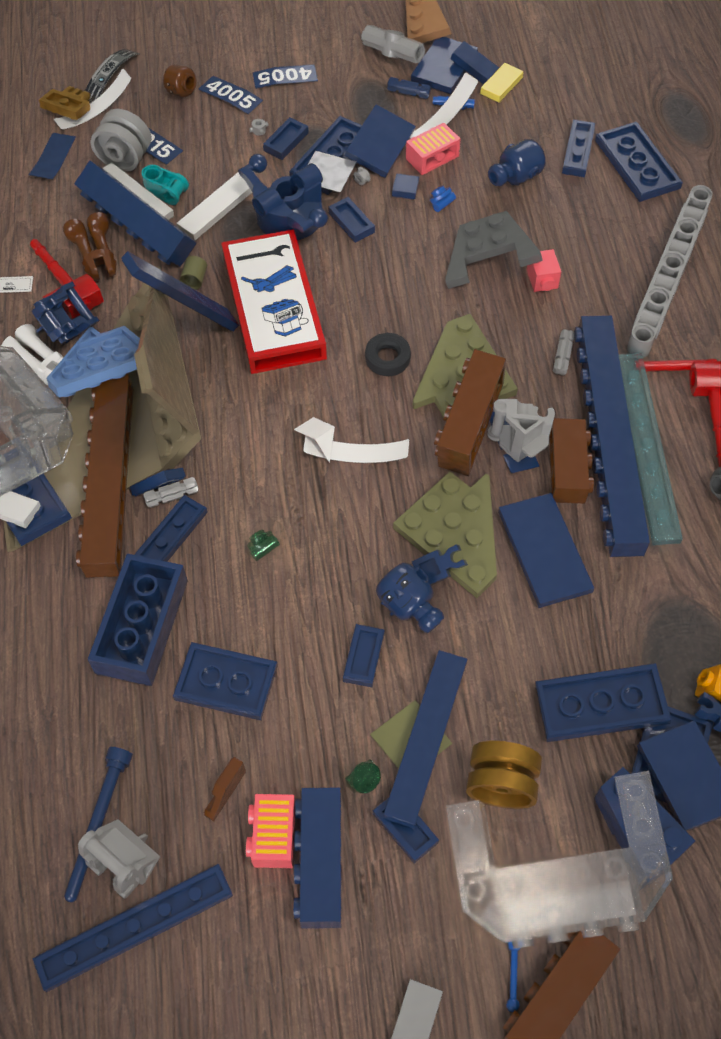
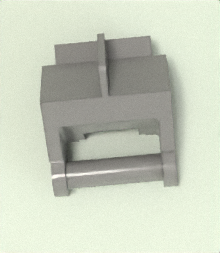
M498 399L495 401L493 406L495 415L493 424L488 429V437L493 441H499V446L515 461L519 462L526 456L534 457L548 447L549 435L555 416L553 408H548L546 417H541L537 413L538 407L533 406V404L520 403L517 399ZM504 420L508 422L510 425H503Z
M118 819L99 827L95 832L90 830L78 843L79 854L86 861V865L98 876L107 868L116 875L113 878V887L123 899H126L138 884L143 885L160 858L145 843L148 838L147 834L135 835Z

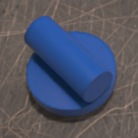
M442 185L431 192L433 196L429 200L433 204L434 210L439 212L456 199V195L450 187L445 188Z

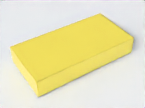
M504 63L481 87L480 94L500 102L523 78L524 71Z

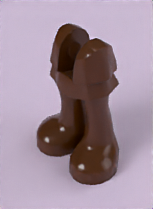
M96 212L87 218L88 231L97 248L93 251L83 222L78 219L67 221L63 226L64 235L79 248L83 258L82 265L85 267L84 271L94 281H98L100 278L97 266L104 264L109 277L116 275L117 261L114 259V253L110 251L106 241V234L109 229L107 216L104 213Z

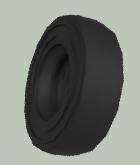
M388 332L378 334L372 337L366 345L365 360L367 366L378 375L388 377L398 375L405 371L410 363L411 349L409 343L398 334ZM390 348L394 349L398 356L394 360L386 361L382 360L378 353L382 349Z

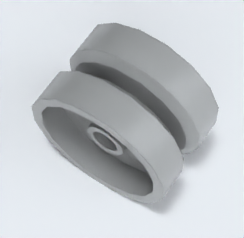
M111 109L101 120L100 126L96 128L90 143L97 158L105 165L112 162L122 171L128 172L138 166L143 154H145L150 146L152 138L147 125L137 115L123 109Z

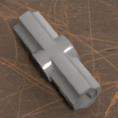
M367 25L365 30L362 31L361 39L363 44L382 51L384 56L402 58L412 63H420L425 54L424 43L404 37L405 34L402 32L384 30L374 25Z

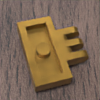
M68 86L62 92L52 89L39 99L40 108L73 120L80 119L91 109L88 101L90 93L78 88L75 89L72 86Z

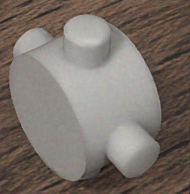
M254 119L249 130L255 135H264L266 127L269 125L263 119Z
M358 167V171H355L353 174L355 181L359 185H364L367 181L371 180L370 174L365 168Z

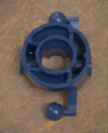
M261 154L252 155L249 158L248 164L238 170L239 175L253 192L252 204L256 211L257 223L263 233L271 234L294 229L298 241L311 236L318 228L327 224L328 215L322 209L321 183L323 182V177L315 164L310 163L291 176L276 179L271 187L268 188L255 175V173H262L267 168L265 156Z

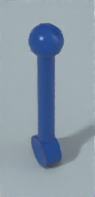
M512 937L508 941V948L511 950L510 999L507 1000L506 1007L510 1012H517L520 1007L517 1000L518 951L522 946V942L518 937Z

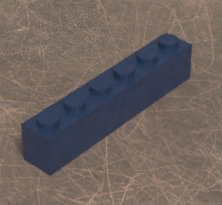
M90 160L74 183V185L82 190L81 196L90 202L96 201L95 207L106 215L108 212L112 214L110 219L121 227L123 225L128 227L126 229L128 234L137 240L139 237L143 239L141 244L152 252L155 250L159 252L157 257L168 265L173 262L181 267L197 244L196 241L115 177Z

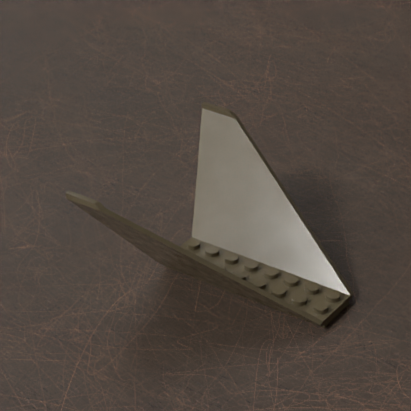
M145 283L142 284V287L135 296L131 297L114 327L116 329L125 326L140 338L138 349L134 354L137 370L126 373L129 374L134 389L126 491L130 489V486L163 470L174 469L201 440L169 298ZM88 387L75 393L36 460V463L72 517V519L65 523L82 515L81 501L86 499V493L83 489V478L88 476L85 455L90 453L87 433L88 430H92L89 411L91 407H94L91 394L92 388ZM3 520L7 552H12L22 546L7 522Z

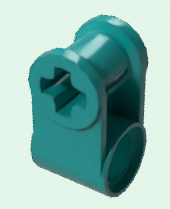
M158 165L145 166L141 171L144 188L169 205H176L182 192L187 191L189 188V182L183 175L171 172Z

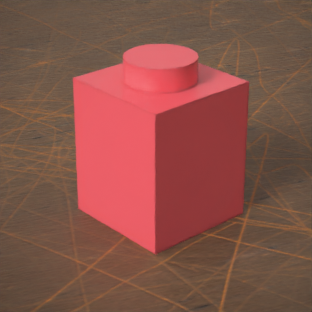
M554 249L540 251L543 261L527 265L526 269L533 291L558 289L561 269Z

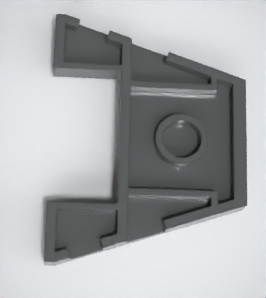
M507 211L459 225L445 279L447 287L450 289L470 283L467 264L516 250L520 266L524 267L543 261L541 252Z

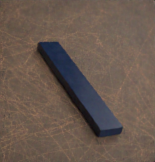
M129 251L122 256V262L134 278L230 331H234L239 326L226 307Z
M441 650L438 651L383 819L414 829L464 674L467 658Z
M217 864L32 958L43 990L48 992L232 897L233 894L220 865Z

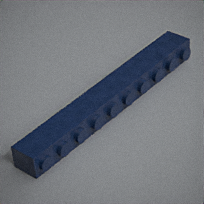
M612 315L581 316L579 327L574 329L575 343L579 342L577 361L582 363L580 382L585 384L586 389L583 393L584 406H588L589 410L586 416L587 428L592 430L590 450L595 451L593 472L598 474L599 478L596 484L597 497L602 499L600 520L605 522L606 526L603 532L604 546L609 547L610 557L644 556L650 540Z

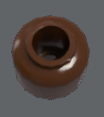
M173 64L166 69L163 76L164 87L172 95L187 97L192 94L197 85L195 73L186 66Z

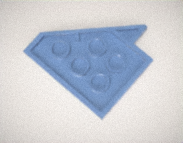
M125 326L101 334L95 328L89 327L46 378L49 388L59 398L74 395L76 391L87 387H97L101 382L112 378H122L126 373L137 370L134 354L138 349L140 338Z

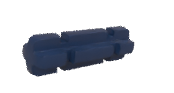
M390 77L387 84L389 91L396 92L399 90L401 94L415 97L419 95L420 98L428 99L431 92L430 85L422 84L420 86L417 82L404 79L399 81V78Z

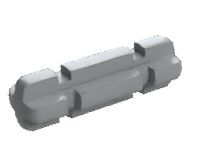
M564 329L560 333L553 368L555 374L562 376L567 374L574 340V332L572 330Z
M194 477L184 479V483L181 484L178 481L159 487V491L156 492L154 489L144 493L146 505L151 508L159 505L158 502L161 501L167 503L182 498L185 493H188V495L197 493V482Z

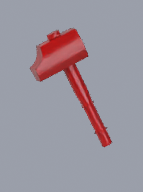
M37 239L31 240L30 246L35 251V254L47 265L48 270L52 272L62 286L73 282L75 284L74 289L89 310L104 302L98 285L88 274L73 280L59 265L58 261L54 260L48 253L45 246H42ZM56 289V290H54V291H52V292H50V293H48V294L42 296V298H45V297H47V296L52 295V294L55 293L58 289ZM69 298L63 302V309L71 319L80 315Z
M717 359L694 361L689 371L692 396L709 397L717 449L716 457L718 458V465L721 467V361H717Z

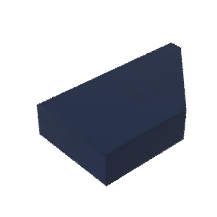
M183 467L163 470L130 486L133 496H139L152 489L157 488L158 490L159 487L184 479L186 475Z

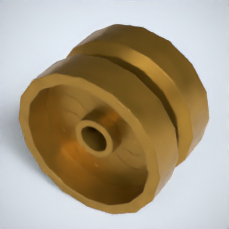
M492 740L478 742L473 745L470 765L474 771L469 773L466 793L478 802L496 807L522 809L535 806L539 785L534 779L540 775L542 757L532 748L518 743Z

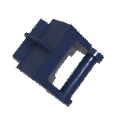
M73 282L61 286L52 295L33 304L35 308L31 311L41 324V327L36 332L41 334L46 331L53 342L59 340L63 346L100 321L97 316H93L76 292ZM68 298L81 315L72 320L62 306L63 302Z

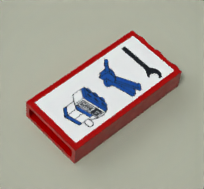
M294 229L222 242L225 267L251 374L327 360L324 334Z

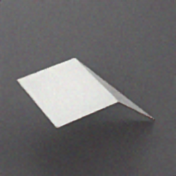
M313 417L294 429L301 434L315 439L330 463L335 426Z

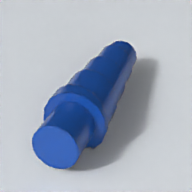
M433 96V104L443 106L450 96ZM468 99L461 109H474L475 99Z

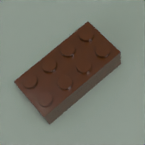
M474 349L471 358H466L462 368L463 380L462 382L457 381L453 391V397H455L453 406L448 405L443 420L446 421L444 429H439L435 437L434 445H437L435 456H438V467L466 476L470 475L493 414L494 403L498 400L504 384L506 358Z

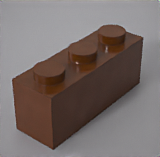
M554 418L549 435L551 493L556 503L585 504L588 493L593 492L594 480L593 476H589L588 471L592 467V453H587V447L590 446L591 432L586 430L585 419Z

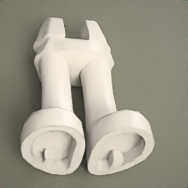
M32 324L22 325L15 331L16 339L9 336L0 347V361L7 365H12L19 361L37 376V379L44 381V384L48 385L46 378L63 359V356L57 351H52L39 339V334L36 332L37 329ZM25 348H31L45 360L40 362Z

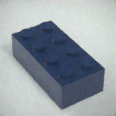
M132 554L126 555L87 659L95 674L148 686L153 685L188 582L183 565Z

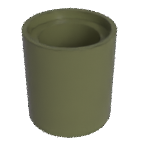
M198 256L187 257L180 281L194 290L199 289L207 269L206 261Z

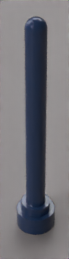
M109 747L105 757L108 771L86 833L90 830L95 832L99 827H102L120 772H124L125 768H128L133 756L131 752L118 747ZM78 854L64 895L67 902H74L78 898L88 868L86 861L80 854Z

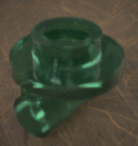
M259 530L250 536V542L247 547L251 551L252 557L258 561L278 547L280 543L271 531Z
M369 759L358 764L345 780L351 788L358 792L369 793L378 786L381 772L379 767Z

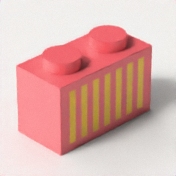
M442 123L406 141V160L421 175H424L459 157L461 138L445 123Z
M255 794V805H249L248 824L253 825V837H247L246 857H251L255 868H293L295 832L294 795Z

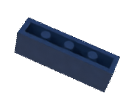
M302 788L301 799L295 800L296 819L301 818V831H295V851H301V864H294V884H300V897H294V919H300L301 929L341 928V789Z

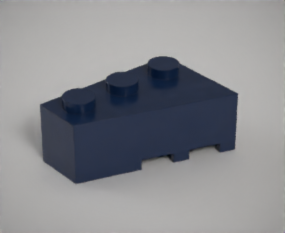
M624 767L600 787L594 798L612 835H615L623 851L622 855L626 863L630 865L638 881L637 885L641 893L657 880L695 842L693 837Z

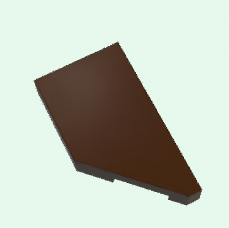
M231 758L212 790L214 797L204 811V816L212 821H215L246 773L244 763L239 759Z

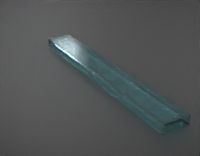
M642 353L620 354L619 360L641 492L652 545L680 544L683 538Z

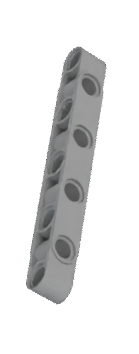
M697 185L693 187L686 203H684L632 328L627 351L634 358L640 359L648 356L655 339L658 337L708 212L713 193L707 186Z

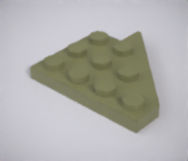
M471 314L447 322L413 399L412 407L414 409L435 402L444 418L447 406H453L455 385L457 381L462 382L463 380L462 368L466 358L472 357L474 349L496 355ZM506 369L504 384L498 399H507L517 395L518 388Z
M449 472L393 523V529L424 555L435 550H440L441 554L444 555L450 547L456 544L460 545L461 551L454 553L453 560L457 563L464 559L468 565L463 568L449 569L450 575L474 597L478 598L497 577L490 478L486 473L470 488L452 472Z

